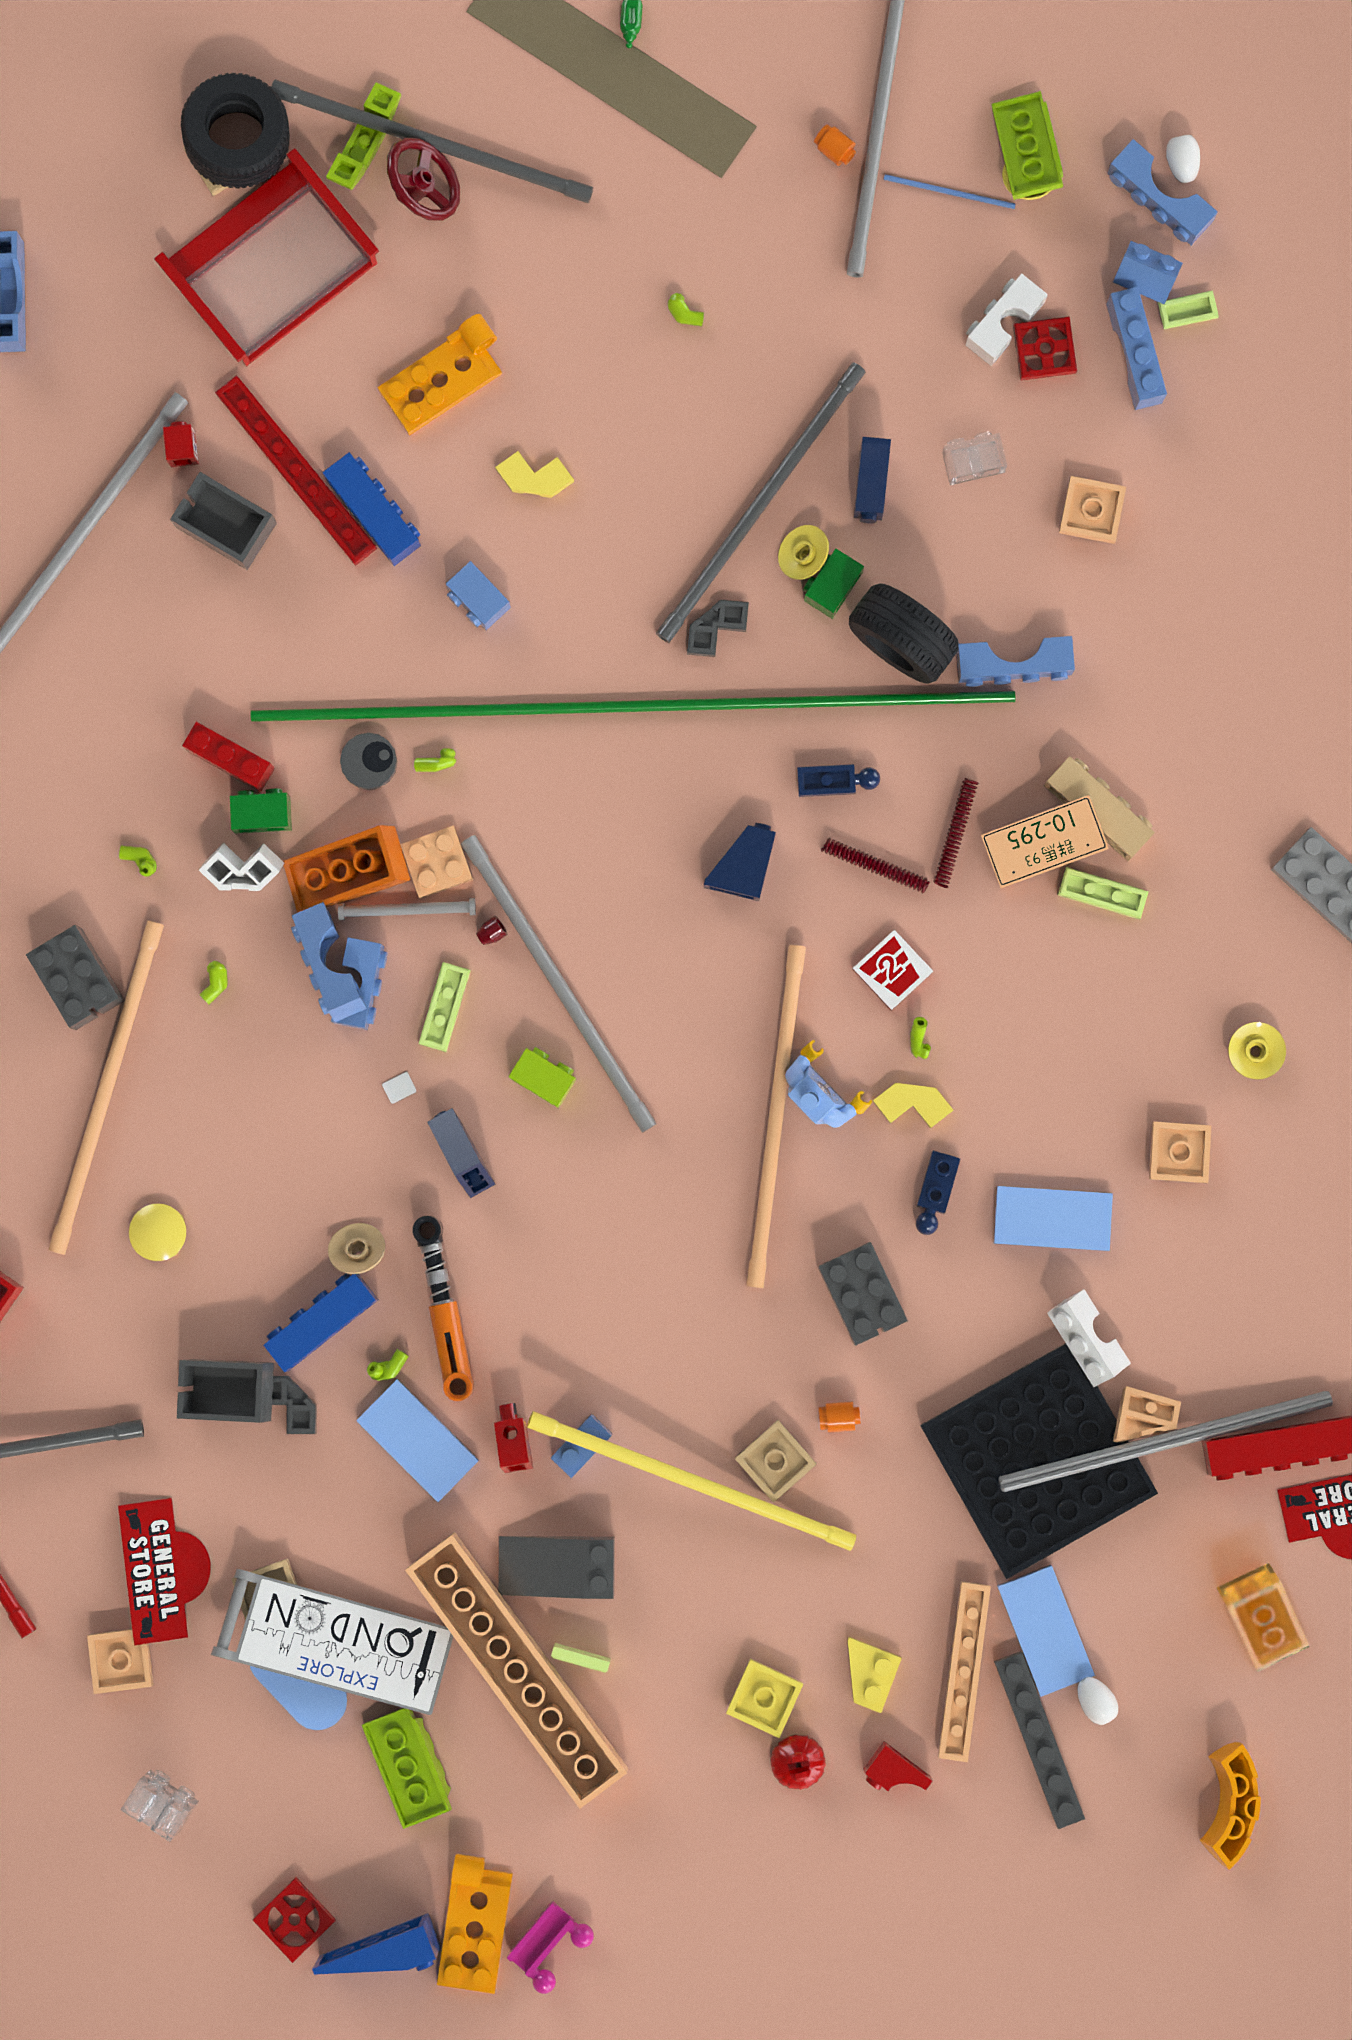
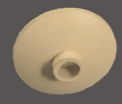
M354 1223L341 1228L331 1238L328 1246V1256L333 1266L347 1274H360L371 1270L381 1261L385 1253L383 1235L377 1228L365 1223Z

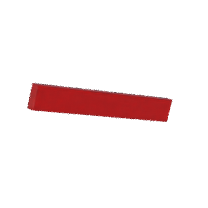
M237 375L215 392L355 566L377 549L372 540Z

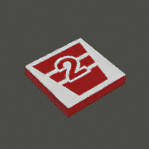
M895 930L852 968L890 1010H893L933 973V970Z

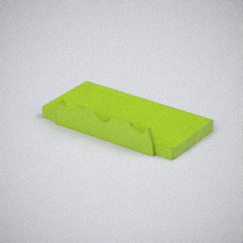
M1041 91L991 104L1013 200L1063 188L1061 161L1047 103L1043 102Z
M401 1708L361 1725L403 1829L449 1812L452 1809L448 1800L451 1787L446 1783L445 1772L440 1760L437 1759L434 1753V1745L429 1732L423 1726V1718H415L412 1710Z

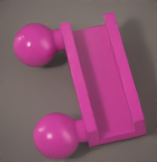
M554 1901L541 1913L531 1928L526 1931L524 1936L507 1955V1959L510 1962L513 1961L525 1971L527 1977L533 1979L534 1989L541 1994H547L554 1989L556 1978L551 1971L546 1969L540 1970L537 1967L567 1931L571 1934L572 1943L579 1948L588 1947L594 1939L593 1930L589 1925L577 1924L575 1919Z

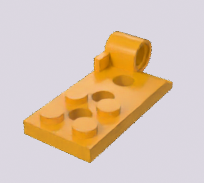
M475 314L465 320L458 330L446 337V342L377 387L409 436L502 374V371L486 350L495 343L497 336L481 314ZM465 358L471 362L470 368L463 372L455 368L456 362ZM437 374H444L448 378L447 383L442 387H436L432 384V379ZM416 389L423 391L425 394L423 400L418 403L412 402L409 399V394Z
M456 1854L452 1871L450 1900L437 1985L495 1994L513 1873L484 1869L485 1858ZM476 1892H482L487 1896L488 1902L483 1907H476L471 1901V1896ZM476 1921L482 1925L483 1933L480 1936L474 1937L467 1932V1925L470 1922ZM467 1951H473L478 1955L479 1962L474 1966H468L463 1962L462 1955Z

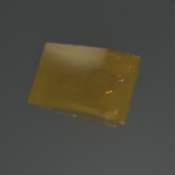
M1269 1563L1217 1587L1223 1604L1257 1672L1310 1647L1282 1583Z

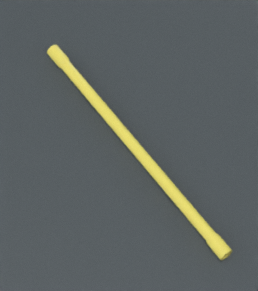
M532 1411L528 1420L527 1428L551 1437L560 1438L824 1539L830 1544L849 1551L852 1550L855 1544L856 1534L835 1526H828L559 1423L548 1416Z

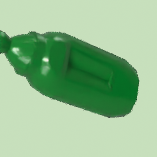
M623 0L621 4L620 29L623 33V38L627 42V48H632V42L637 38V34L641 29L643 10L641 0Z

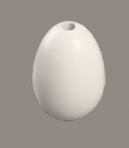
M1183 135L1170 139L1166 148V158L1171 172L1181 183L1193 181L1200 167V149L1196 139L1192 135Z
M1086 1677L1079 1682L1078 1699L1084 1714L1093 1723L1098 1725H1104L1112 1721L1118 1714V1703L1111 1690L1093 1677Z

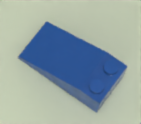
M427 1913L319 1955L312 1970L314 1975L404 1971L415 1967L417 1971H421L434 1964L433 1960H436L441 1945L430 1915Z

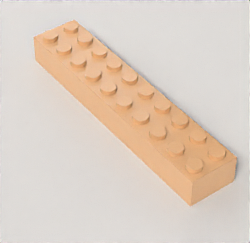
M455 1532L405 1570L579 1809L627 1774L628 1767Z

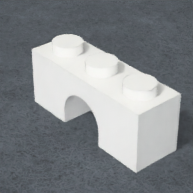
M1022 273L1016 281L1013 278L1008 281L1002 289L1004 295L998 302L995 299L992 300L984 311L986 316L980 323L976 320L966 332L968 338L965 346L990 366L1007 349L1012 338L1003 330L1000 321L1005 317L1015 316L1023 322H1029L1045 304L1048 296L1046 292Z
M1085 1290L1065 1299L1047 1313L1093 1387L1115 1377L1131 1364L1116 1339L1105 1343L1095 1334L1093 1320L1100 1313Z

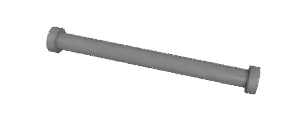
M469 898V901L350 906H345V903H338L339 920H345L346 917L444 913H470V915H476L475 898Z

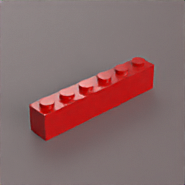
M1352 1415L1201 1440L1207 1475L1216 1476V1480L1220 1481L1234 1478L1233 1473L1243 1471L1245 1476L1262 1474V1468L1273 1467L1274 1471L1291 1469L1290 1464L1302 1462V1466H1312L1320 1464L1319 1459L1330 1457L1331 1462L1347 1460L1348 1454H1352Z

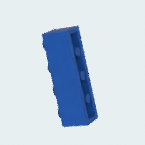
M348 452L322 473L326 481L392 565L396 566L421 546L418 540L420 533L411 522L406 524L400 517L403 512L394 500L388 502L383 494L386 490L378 479L375 478L372 481L366 474L369 469L359 456L355 459Z
M345 1273L334 1282L337 1287L330 1293L324 1290L312 1300L314 1305L307 1311L301 1308L289 1318L292 1323L284 1329L278 1326L266 1336L269 1341L263 1346L284 1372L290 1371L379 1300L359 1274L350 1275Z

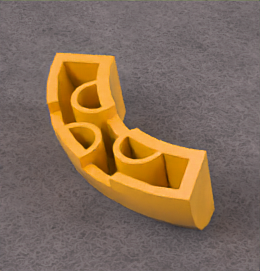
M1239 1742L1227 1744L1208 1756L1218 1776L1220 1800L1212 1825L1200 1839V1842L1212 1856L1228 1870L1239 1861L1251 1843L1252 1839H1250L1255 1822L1259 1820L1261 1797L1258 1796L1256 1779L1258 1774L1255 1765L1244 1745Z

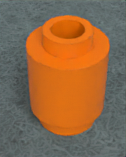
M826 124L814 139V143L818 146L817 149L837 166H840L842 163L847 165L856 154L854 150L856 143L835 126L831 127Z
M853 1401L826 1403V1406L819 1407L820 1430H828V1432L854 1431L855 1425L861 1424L859 1407H853Z

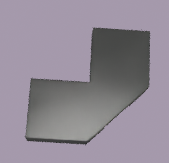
M720 600L709 611L690 624L687 655L715 657L718 630L746 632L749 602Z
M273 1376L272 1405H287V1434H317V1404L289 1376Z

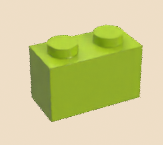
M537 1047L533 1051L526 1048L510 1073L509 1078L559 1109L576 1081V1078L572 1076L574 1070L561 1062L555 1066L547 1061L549 1055Z

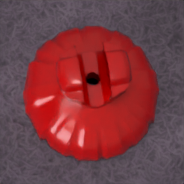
M791 1735L778 1742V1746H775L770 1759L774 1777L781 1785L787 1786L789 1789L802 1790L809 1788L822 1777L826 1766L822 1747L813 1738L805 1735Z

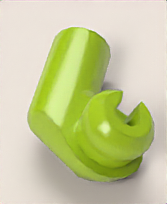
M674 293L670 296L668 309L678 323L703 326L704 312L689 310L684 301V296L680 293Z
M443 748L440 751V758H416L414 761L415 771L437 772L453 767L456 763V752L454 749Z

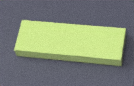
M1066 867L1058 896L1140 920L1149 891Z
M445 962L442 963L418 1043L419 1045L447 1052L471 970Z

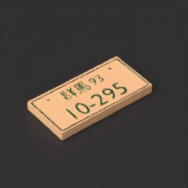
M1090 795L981 835L1000 888L1109 849Z

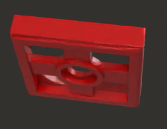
M1070 316L1014 323L1013 330L1021 381L1077 373ZM1037 327L1038 339L1036 342L1023 344L1022 339L1030 330ZM1049 327L1059 330L1066 339L1054 340L1050 337ZM1042 343L1050 345L1051 350L1048 353H1043L1040 350ZM1068 351L1069 355L1063 366L1054 368V354L1056 352ZM1037 355L1041 358L1042 369L1034 370L1025 363V356Z
M295 1877L253 1918V1921L293 1963L336 1919L303 1883ZM299 1895L307 1899L299 1907H292L284 1897ZM273 1907L283 1916V1923L276 1930H273L269 1925V1914ZM314 1908L317 1909L319 1915V1927L316 1931L306 1922L307 1915ZM290 1915H299L300 1923L292 1925L289 1922ZM291 1931H297L306 1941L302 1945L291 1946L287 1945L283 1938Z

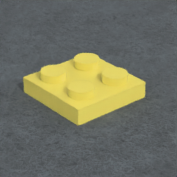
M750 1659L726 1714L780 1738L803 1687V1683Z

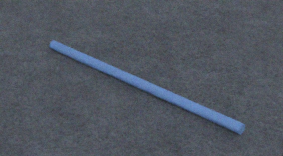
M885 174L884 180L1006 208L1015 209L1016 205L1015 203Z

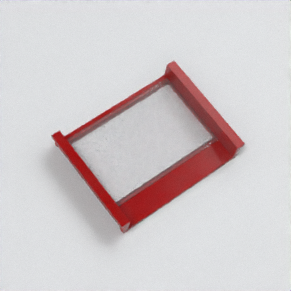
M295 148L286 154L289 165L169 259L163 252L154 258L236 361L240 362L242 360L246 367L378 264L375 257L379 252L378 248Z

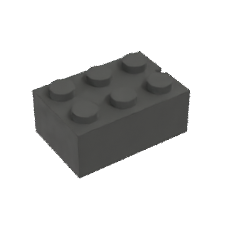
M199 472L187 491V495L195 503L194 507L191 506L188 500L183 498L170 520L177 529L248 570L277 522L269 512Z
M73 925L26 954L65 1022L71 1029L78 1030L98 1018L96 1012L90 1009L95 1008L97 1012L104 1014L125 1001L83 929L76 925Z
M871 1242L817 1266L855 1346L878 1336L877 1329L879 1328L886 1332L908 1321Z
M204 1359L179 1360L178 1386H193V1391L178 1392L177 1419L255 1423L271 1421L274 1363Z

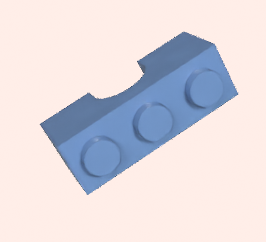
M347 938L342 966L360 973L362 977L360 992L367 1009L337 1022L331 1018L332 1023L368 1030L369 1024H374L376 1017V1008L372 1007L374 996L379 997L382 980L378 979L380 968H385L388 952L384 951L382 944Z

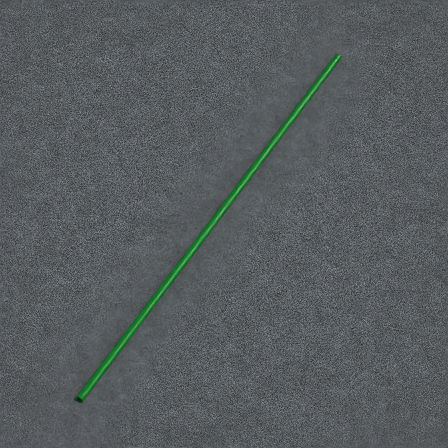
M1015 691L251 710V722L1015 702L1016 694Z

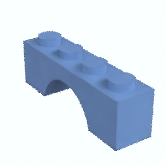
M1133 139L1110 164L1107 172L1110 180L1117 187L1126 189L1131 194V198L1135 203L1147 207L1152 212V216L1156 221L1169 226L1178 240L1187 242L1192 246L1212 224L1218 211L1198 194L1177 199L1166 196L1159 191L1151 176L1154 156Z
M0 231V352H25L24 241L17 231Z
M1134 287L1111 293L1106 306L1113 331L1118 334L1124 350L1128 372V387L1134 409L1139 410L1162 404L1167 391L1139 289Z
M1072 636L1044 638L1038 652L1030 659L1022 662L1002 660L993 653L987 642L959 644V649L956 653L959 683H966L968 687L981 686L983 681H994L996 685L1009 684L1011 679H1022L1024 683L1040 681L1039 677H1051L1052 681H1061L1068 679V675H1072L1075 670Z
M322 902L292 915L295 926L291 927L297 943L302 942L304 950H301L300 954L306 967L311 966L313 973L309 975L315 991L320 989L322 998H319L318 1001L324 1015L329 1013L333 1020L337 1022L367 1009L358 984L351 973H336L326 967L328 950L339 938V935L325 904Z

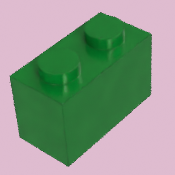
M835 548L832 555L828 554L816 578L811 576L803 589L806 592L804 602L831 619L834 618L864 570L862 564Z
M278 788L266 789V794H254L253 790L237 791V795L230 796L231 830L235 834L292 831L290 796L287 792L283 793V789Z

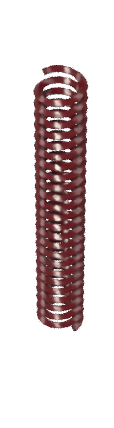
M967 778L962 781L961 793L958 794L957 806L955 811H953L955 815H952L951 828L948 829L950 832L947 833L946 845L943 846V854H941L942 858H940L941 862L938 863L939 867L937 869L939 871H936V879L933 880L936 885L943 888L949 887L939 882L950 884V882L940 878L950 880L951 877L940 873L953 874L942 869L954 870L944 865L955 866L953 863L944 860L955 863V859L946 856L957 858V855L948 852L959 853L947 847L959 850L960 847L949 843L961 845L958 841H962V838L951 834L963 837L962 833L953 830L965 832L964 829L955 826L966 828V825L957 822L968 823L966 820L956 817L969 819L965 815H970L969 812L958 808L971 810V808L966 806L971 807L973 805L962 800L974 802L971 798L975 797L973 794L976 791L972 789H977V786L974 785L979 784Z
M828 838L823 848H821V852L825 850V854L829 852V855L833 854L838 859L842 857V861L846 859V863L850 861V864L854 863L859 868L863 865V870L867 867V871L871 869V873L875 871L876 875L878 873L880 876L884 874V878L888 876V880L892 878V881L896 880V883L900 882L905 887L909 884V889L913 886V890L917 888V891L921 890L922 894L930 881H927V877L923 879V876L919 877L918 874L915 875L910 870L906 873V869L902 871V867L898 869L897 865L895 867L893 864L889 866V862L885 864V860L881 862V858L877 860V857L873 858L868 853L864 856V851L860 854V850L856 852V848L852 850L851 846L847 849V844L843 847V843L839 845V841L835 843V840L831 841V838Z

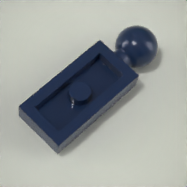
M854 764L797 767L799 797L856 794V785H860L866 790H872L880 783V774L872 767H866L857 774H855Z
M932 1151L917 1207L925 1209L924 1213H921L915 1222L916 1229L921 1234L931 1235L937 1230L938 1219L935 1214L936 1212L941 1214L946 1212L961 1158Z

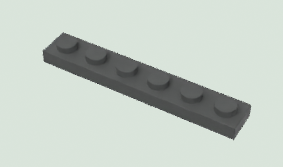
M1020 1651L994 1661L1057 1829L1084 1820L1083 1811L1023 1653Z

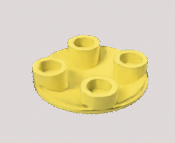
M151 1204L140 1209L133 1217L129 1227V1239L132 1247L140 1256L152 1261H163L176 1256L186 1239V1225L183 1216L177 1210L165 1204Z

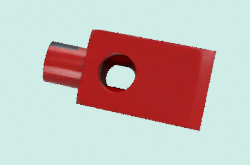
M516 1403L500 1405L501 1421L494 1422L500 1468L504 1473L533 1469L526 1421L523 1418H518ZM515 1430L517 1435L513 1439H508L507 1434Z

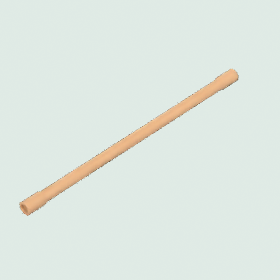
M147 921L140 944L141 949L61 1214L51 1238L49 1251L64 1255L66 1253L81 1194L154 952L157 950L164 928L162 924Z
M789 945L787 975L752 1257L749 1262L746 1285L756 1288H764L767 1265L766 1253L787 1091L785 1074L790 1067L800 978L803 972L806 947Z

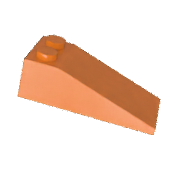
M378 825L283 861L297 913L322 902L326 907L411 880L395 826Z

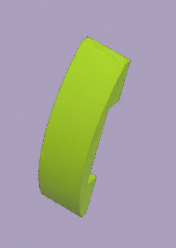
M376 82L363 105L364 111L392 120L399 104L401 93ZM357 124L342 154L338 153L326 178L352 190L371 164L386 133Z

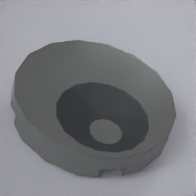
M373 733L359 734L350 739L343 748L340 758L342 772L348 781L354 786L366 790L377 789L390 782L396 773L398 762L395 749L390 742L379 734Z

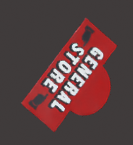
M1352 1475L1277 1490L1289 1543L1322 1536L1324 1543L1334 1554L1352 1560Z
M172 1498L119 1505L118 1511L134 1646L188 1638L184 1604L196 1599L205 1590L211 1573L210 1558L205 1546L194 1535L175 1530Z

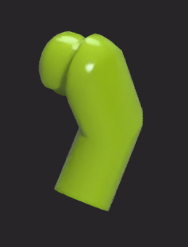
M121 845L119 851L120 860L135 861L142 876L149 877L156 872V861L148 849Z
M212 961L207 966L210 985L199 994L209 1005L228 985L227 969L218 961Z
M917 1017L913 1021L910 1032L911 1053L916 1058L927 1059L931 1046L922 1043L928 1025L927 1020L923 1017Z
M397 1349L390 1361L371 1362L367 1367V1373L372 1379L377 1381L393 1379L398 1375L409 1355Z

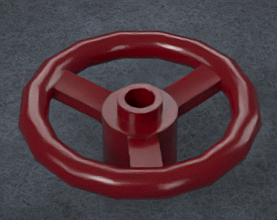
M403 138L392 145L387 155V175L397 199L415 215L429 221H443L454 215L460 203V184L456 172L446 156L433 145L420 138ZM407 149L418 150L417 166L406 175L399 174L398 158L401 153ZM431 159L438 164L446 177L449 186V200L435 189L434 177L429 171ZM424 197H427L432 202H434L440 208V210L429 209L419 204L418 202L422 200Z

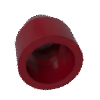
M494 916L482 924L476 935L480 942L486 945L496 943L507 936L508 933L499 918Z

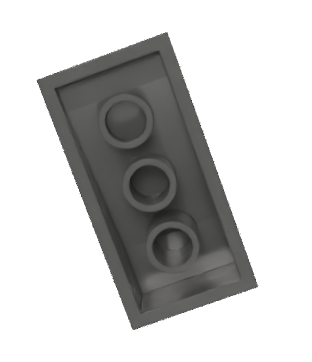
M499 1536L498 1591L501 1595L578 1599L614 1598L615 1537Z

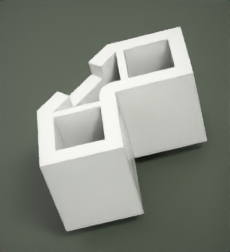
M223 843L202 864L199 871L219 890L249 889V891H260L280 872L284 862L264 843L245 862Z

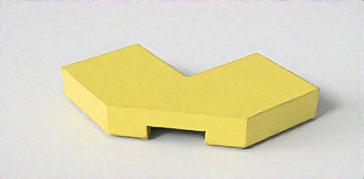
M517 451L495 467L510 490L515 493H529L552 498L574 482L573 477L558 457L534 473L519 451Z
M895 1083L873 1100L889 1123H892L913 1106L927 1125L932 1128L953 1111L952 1107L934 1087Z

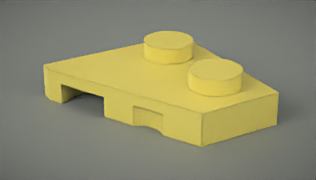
M848 1637L853 1702L881 1713L902 1658Z

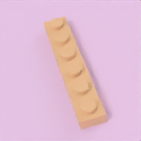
M963 1581L960 1584L938 1757L941 1759L968 1762L990 1585Z

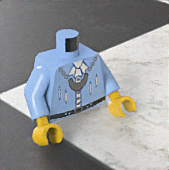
M812 1040L801 1049V1055L798 1056L786 1071L785 1078L789 1085L788 1096L815 1124H827L837 1128L853 1118L856 1113L863 1114L872 1103V1100L867 1103L863 1102L861 1097L865 1092L860 1091L850 1104H847L810 1065V1062H813L823 1054V1048L818 1052L814 1051L812 1044L815 1040Z

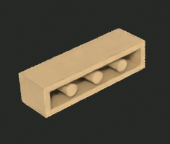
M1069 756L1046 781L1044 786L1064 804L1090 795L1107 843L1129 861L1155 833L1151 829L1153 827L1152 824L1142 815L1137 817L1129 810L1131 805L1121 796L1116 798L1108 791L1110 787L1100 777L1095 779L1087 772L1089 768L1083 761L1078 758L1074 760Z

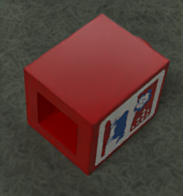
M177 421L171 423L170 426L163 427L166 461L170 467L198 465L196 431L193 426L187 424V422Z

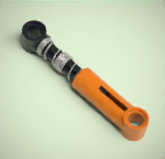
M423 1216L415 1221L413 1235L417 1240L418 1247L421 1249V1254H424L422 1260L426 1262L427 1267L425 1275L427 1284L431 1288L432 1295L430 1298L433 1299L429 1312L444 1383L443 1390L449 1399L462 1401L472 1394L474 1382L471 1376L457 1301H453V1298H450L449 1295L451 1287L447 1284L449 1275H447V1268H444L446 1261L442 1259L441 1254L443 1251L441 1243L443 1242V1226L437 1218ZM426 1222H431L435 1226V1234L429 1239L424 1238L421 1234V1227ZM451 1343L453 1346L458 1372H454L449 1348V1344ZM455 1378L465 1381L466 1391L463 1394H456L452 1391L451 1384Z

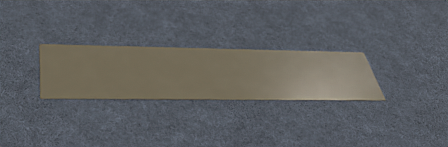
M474 0L466 11L720 178L723 177L757 127L633 45L632 48H627V42L564 0Z

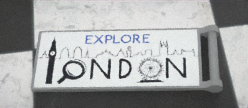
M236 1569L234 1578H237L217 1646H213L211 1655L423 1714H432L453 1640V1635L447 1627ZM248 1582L256 1583L237 1651H230L228 1647Z

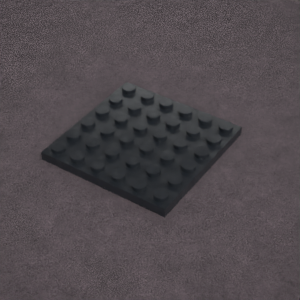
M1066 1343L920 1425L1006 1579L1158 1494L1138 1457L1007 1492L1001 1490L999 1484L1000 1476L1129 1443V1441L1113 1442L1117 1420L1098 1386L1093 1387Z

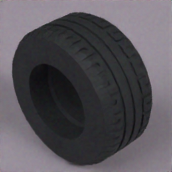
M243 73L219 74L202 82L186 99L187 102L184 104L181 115V132L185 151L193 167L198 170L200 175L209 179L210 182H215L217 185L221 184L223 187H235L237 189L240 187L246 188V186L253 187V185L260 184L259 182L269 179L271 175L276 173V170H279L280 165L284 163L289 150L290 140L288 117L281 98L267 83L256 79L254 76L243 75ZM234 112L244 113L252 116L261 124L262 133L253 144L246 148L227 149L219 146L210 138L209 130L212 124L223 115Z
M879 583L871 586L849 616L851 631L864 645L900 672L922 683L929 684L936 681L959 649L956 635L942 620L907 594L886 584Z

